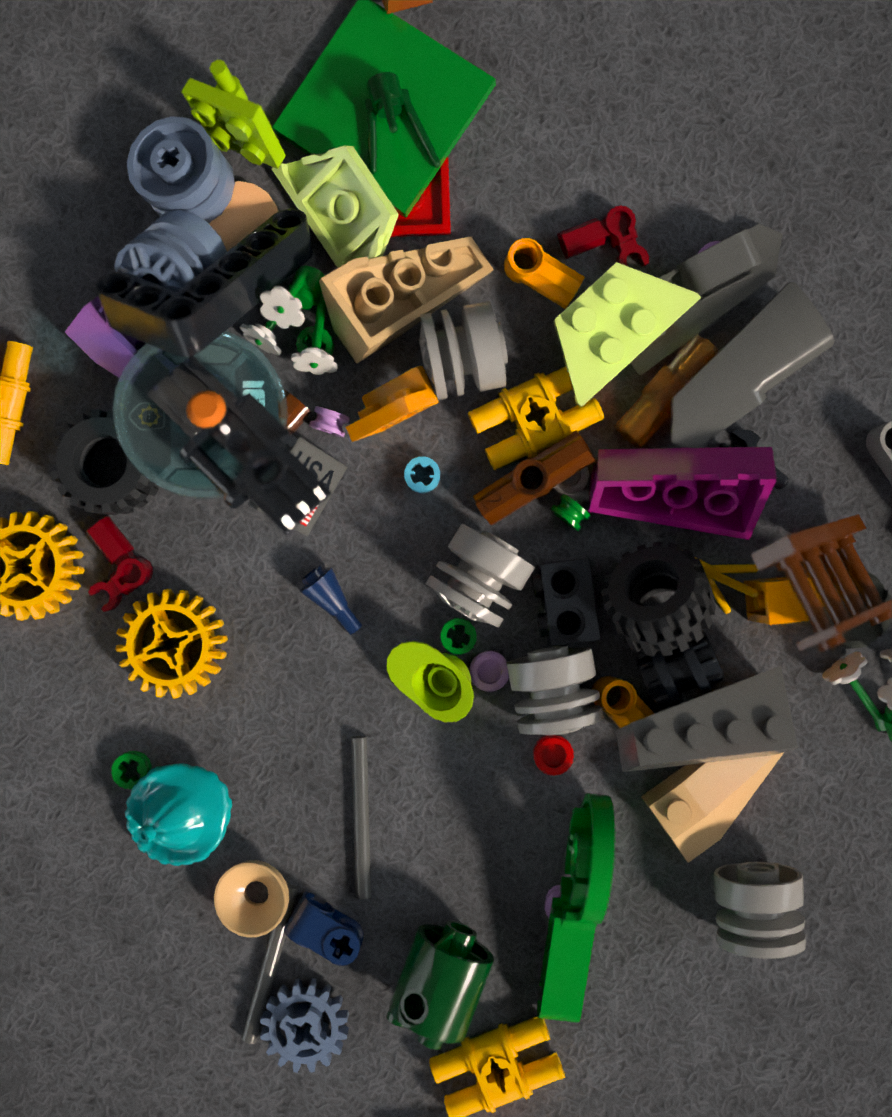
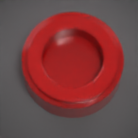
M545 735L536 742L533 749V758L535 764L543 773L555 776L565 773L571 767L574 760V751L569 741L563 736Z

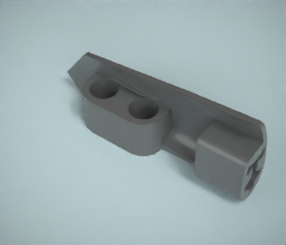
M759 223L696 254L677 265V268L659 277V279L696 292L701 298L630 362L635 373L639 376L646 373L776 276L783 234Z

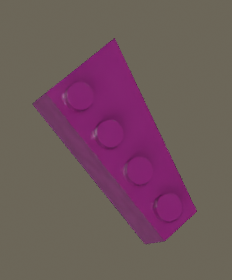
M773 448L599 449L590 479L588 512L750 540L777 479Z

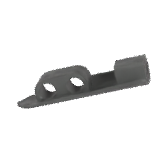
M795 282L787 283L671 398L669 442L687 448H699L764 402L767 398L766 392L834 345V337L823 317Z

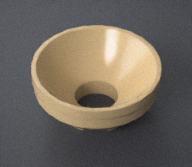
M258 860L244 861L228 869L219 879L214 894V906L223 925L233 933L244 937H259L274 930L282 921L289 903V890L281 873L270 864ZM253 881H259L266 885L268 889L267 901L263 903L252 902L246 893L248 884Z

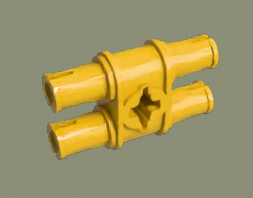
M7 341L0 376V464L4 465L10 464L16 430L20 431L21 427L24 426L21 420L27 392H31L30 383H27L26 379L33 347L14 341Z
M566 366L548 375L535 373L534 378L509 390L506 388L501 389V392L498 393L499 398L468 412L469 419L477 434L507 420L515 422L518 428L515 435L484 449L493 470L525 456L528 459L533 458L574 431L583 430L604 419L603 411L596 398L590 399L581 408L577 405L564 412L557 409L555 404L556 397L573 389ZM530 404L537 411L541 409L545 411L546 415L541 419L542 427L538 426L536 421H527L526 416L531 412Z
M536 1016L511 1027L501 1023L498 1024L497 1029L471 1039L469 1036L465 1037L460 1047L429 1058L431 1072L437 1084L468 1071H471L477 1077V1084L444 1096L448 1116L466 1117L483 1109L487 1113H494L496 1108L520 1098L530 1099L534 1089L565 1078L557 1052L525 1065L517 1061L516 1057H518L519 1051L550 1040L545 1020ZM491 1058L494 1059L495 1063H498L500 1069L504 1070L503 1079L494 1068H491Z

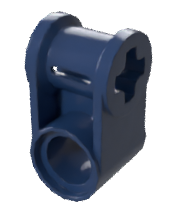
M303 893L283 928L285 935L296 944L309 948L333 964L341 966L352 963L357 958L364 939L361 925L333 908L330 903L322 904L313 899L315 897L314 894ZM343 935L350 938L349 943L344 947L337 944Z

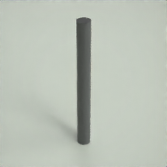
M352 736L355 898L368 899L371 897L367 736Z
M286 883L289 890L288 908L282 921L269 935L241 1040L244 1043L255 1044L257 1042L261 1027L260 1020L263 1012L266 1010L286 938L283 928L293 912L299 886Z

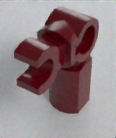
M615 206L601 221L593 218L557 234L558 242L566 259L604 245L606 238H609L612 248H617L619 253L616 259L617 263L628 266L627 256L635 255L642 267L649 264L647 251L636 242L638 234L635 229V214L626 206Z
M107 516L100 519L86 531L109 563L118 566L110 574L111 580L95 583L88 591L90 596L99 593L102 589L108 592L110 599L101 608L103 612L115 609L122 600V594H131L138 587L147 584L153 575L151 563L146 558L134 555L132 544L114 521Z

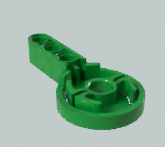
M587 793L583 798L581 808L574 807L565 858V874H571V877H561L560 898L552 897L539 986H542V1000L537 1001V1016L541 1019L579 1023L581 1019L595 929L597 924H601L605 917L612 885L615 854V817L612 799L609 795Z

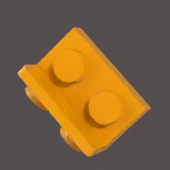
M423 366L414 367L363 395L362 400L366 408L358 412L360 420L348 425L346 429L351 441L354 442L385 431L439 403Z

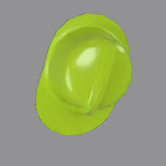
M417 641L403 642L392 649L387 658V672L391 681L402 693L436 720L457 722L467 716L473 706L474 693L471 686V675L464 661L455 655L441 653L430 645Z

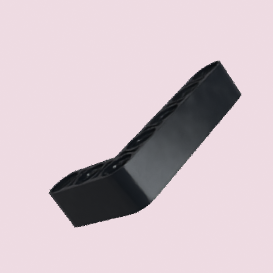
M285 209L275 213L178 292L123 272H115L101 277L95 284V290L109 327L176 356L186 357L198 354L261 301L260 295L262 292H271L274 287L279 286L312 257L313 248L307 216L298 209Z

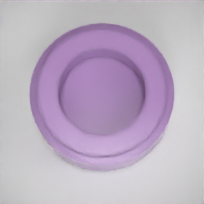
M484 651L477 654L469 668L473 684L487 692L502 688L509 678L506 659L495 651Z

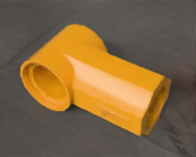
M521 238L511 245L504 261V271L508 278L516 283L527 285L564 309L568 307L585 278L544 252L542 246L536 240L530 238ZM522 253L528 255L533 261V268L526 270L519 268L514 262V256Z
M606 676L597 680L592 689H597L600 693V698L594 701V704L601 706L602 710L619 728L655 714L637 695L633 685L625 680ZM619 686L621 698L617 704L609 706L606 699L607 693L612 687Z

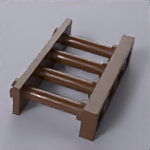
M859 514L787 535L751 554L758 570L776 565L779 572L784 571L816 634L796 643L800 651L816 645L819 651L822 652L844 642L843 632L869 620L871 626H874L892 618V599L886 602L882 601L853 546V543L856 542L853 535L866 529ZM801 564H803V566H804V568H805V570H806V572H807V574H808V576H809V578H810V580H811L813 586L815 587V589H816V591H817V593H818V595H819V597H820V599H821V601H822V603H823V605H824V607H825V609H826V611H827L829 617L831 618V620H832L834 626H832V624H831V622H830V620H829V618H828V616H827V614H826V612H825L823 606L821 605V603H820V601H819V599H818V597H817V595H816V593H815V591H814V589H813V587H812V585H811V583H810L808 577L806 576V574H805V572H804V570H803Z

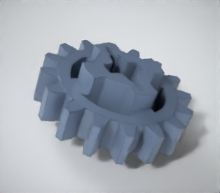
M299 978L295 979L291 991L284 984L281 985L277 993L278 998L270 996L266 1005L268 1011L263 1012L260 1023L266 1026L261 1032V1040H271L266 1053L269 1056L278 1052L280 1054L278 1062L280 1067L286 1064L288 1060L293 1062V1072L298 1073L301 1064H307L310 1073L315 1072L316 1064L319 1060L326 1067L329 1066L332 1058L331 1052L340 1055L343 1048L341 1040H346L349 1027L344 1024L348 1021L349 1012L348 1010H339L343 1001L342 996L331 998L329 996L331 985L329 984L322 990L316 989L317 981L312 978L308 987H303ZM306 1001L305 1003H300V1004H297V1003H296V1002ZM324 1011L327 1013L330 1019L331 1029L329 1028V1024H327L323 1020L322 1014ZM305 1022L311 1025H308L304 1030L298 1027L302 1026ZM280 1028L285 1031L286 1039L283 1037Z

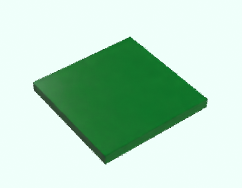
M357 0L272 129L274 133L309 156L323 154L328 150L342 146H353L369 169L368 114L365 100L370 97L367 82L376 74L392 72L398 75L401 89L409 91L411 103L435 149L441 167L496 86V78L393 13L387 14L385 8L374 1ZM402 107L401 113L396 116L398 127L396 133H391L387 120L380 118L377 114V172L372 175L396 211L407 218L440 167L435 168Z

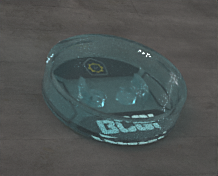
M225 331L203 351L193 355L237 398L250 393L264 405L265 409L282 426L287 427V402L281 380L270 361L254 345L233 333ZM146 344L131 358L124 368L114 396V425L125 454L146 478L170 493L193 499L225 497L192 462L186 463L179 456L180 450L190 438L147 395L153 387L189 356H176ZM217 444L206 451L232 480L244 470L226 449H221Z

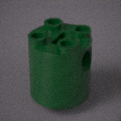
M447 921L445 927L432 924L419 926L390 1001L386 1015L387 1020L393 1025L407 1028L418 1034L417 1040L430 1049L439 1050L442 1043H461L465 1039L492 968L494 956L487 947L477 941V933L474 929L457 921Z

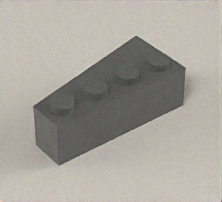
M781 666L632 722L616 730L622 772L770 756L798 748Z

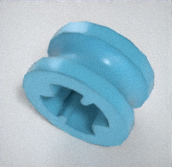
M419 456L407 464L404 478L407 485L413 491L428 493L437 487L440 481V469L433 459ZM420 464L424 469L430 466L433 469L434 475L429 476L433 481L429 485L425 486L421 481L415 484L412 481L411 475L416 474L412 469L416 465Z

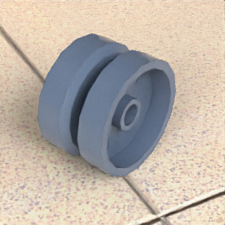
M171 116L154 121L139 133L130 147L127 159L129 180L138 194L152 206L159 216H162L165 212L182 210L194 213L210 223L223 213L231 201L235 186L233 169L203 126L193 120Z

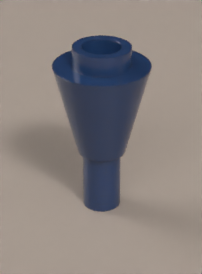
M319 565L301 579L305 586L300 592L331 616H335L350 635L361 628V622L347 606V600L332 567L323 570Z

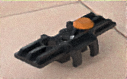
M193 355L185 359L147 393L190 438L180 450L179 456L186 463L192 462L226 497L224 501L231 509L240 507L250 499L287 535L331 494V491L286 448L285 444L289 448L296 444V437L286 427L282 426L265 409L264 405L250 393L237 398ZM215 444L223 450L226 449L244 469L233 480L206 453ZM276 463L278 465V473L275 478L266 482L260 481L262 475L274 466L273 464Z

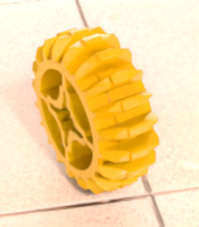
M28 511L25 517L21 512H12L9 520L0 517V559L4 560L6 566L3 576H1L0 572V615L8 617L15 613L17 620H27L30 615L35 620L45 617L46 611L50 614L59 612V602L67 604L72 601L71 595L65 589L78 590L81 587L78 581L71 578L72 574L84 573L83 567L73 566V559H80L84 554L82 551H70V547L74 546L78 539L76 536L62 538L66 534L68 527L63 523H58L54 526L53 516L44 515L40 518L38 512ZM27 532L41 537L37 544H31L26 549H23L21 546H15L10 542L16 536ZM52 553L55 560L54 575L48 568V559ZM24 559H31L32 564L28 565L32 566L31 573H24L22 569L25 567V565H22ZM27 582L33 586H40L45 590L32 599L22 598L13 593L17 587H23Z
M164 589L161 599L155 592L147 594V604L142 601L133 603L137 615L125 613L122 617L130 625V628H119L116 632L118 636L126 638V643L117 645L115 650L120 653L127 651L128 658L119 662V666L124 668L132 665L134 670L129 674L128 680L132 682L142 677L143 681L140 690L143 692L148 691L155 684V696L159 698L165 696L168 688L173 699L181 697L183 688L188 695H192L197 692L196 682L203 687L211 683L210 677L205 671L212 674L220 672L221 667L212 661V658L224 659L227 652L222 649H215V645L227 642L228 637L223 634L215 636L214 629L222 627L224 622L220 619L210 623L208 618L215 613L216 609L214 606H208L200 611L199 609L204 600L202 596H195L188 604L189 592L187 590H180L176 599L172 589ZM165 610H173L186 615L195 623L196 627L188 630L178 628L173 619L168 618ZM154 618L155 624L152 625L155 633L154 640L149 646L143 648L142 637L148 622ZM166 635L169 638L188 636L187 639L179 642V646L174 647L177 653L174 649L156 651V648L164 645V641L169 640ZM201 638L202 651L195 667L190 670L188 662H190L188 655L189 646L195 640ZM155 657L164 659L170 669L176 670L178 676H170L159 672L151 666L148 660Z

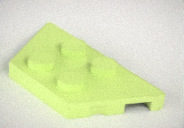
M353 146L334 148L323 154L302 157V160L287 164L281 163L278 169L272 168V171L298 210L306 214L308 225L337 268L355 258L367 256L370 259L384 255L399 214Z
M617 262L554 319V326L558 340L561 343L564 354L563 358L567 372H569L576 404L581 408L692 307L701 298L698 293Z

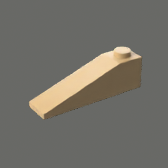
M470 236L428 244L426 248L403 252V249L392 251L388 255L370 259L367 256L355 258L322 277L319 283L333 330L358 364L421 322V314H432L487 276L494 269Z
M783 753L685 765L641 796V798L685 860L690 862L721 840Z

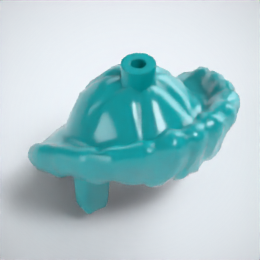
M184 763L157 766L151 769L147 775L140 778L138 783L132 788L131 795L126 800V828L131 833V838L137 844L138 849L146 853L152 860H158L161 864H171L173 866L201 862L209 857L210 853L217 848L225 836L226 828L231 818L232 799L228 795L227 786L219 780L218 775L213 771Z

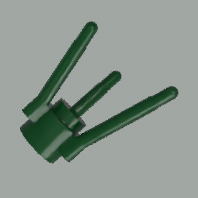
M382 72L371 77L367 82L370 98L365 100L368 114V158L371 174H376L377 114L380 118L387 120L390 132L396 133L398 130L396 116L401 113L402 107L435 168L440 167V160L411 103L409 91L401 89L398 75L392 72Z

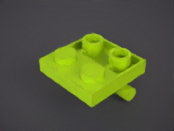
M215 60L210 65V72L217 82L215 87L189 78L181 92L192 108L191 114L201 123L215 145L224 152L230 149L240 153L255 165L264 163L278 169L286 155L261 106L248 101V97L239 79L231 75L226 63L223 60Z

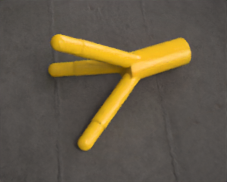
M700 560L714 598L725 614H729L731 608L714 580L751 597L758 596L759 592L756 589L721 574L757 572L756 564L710 565Z

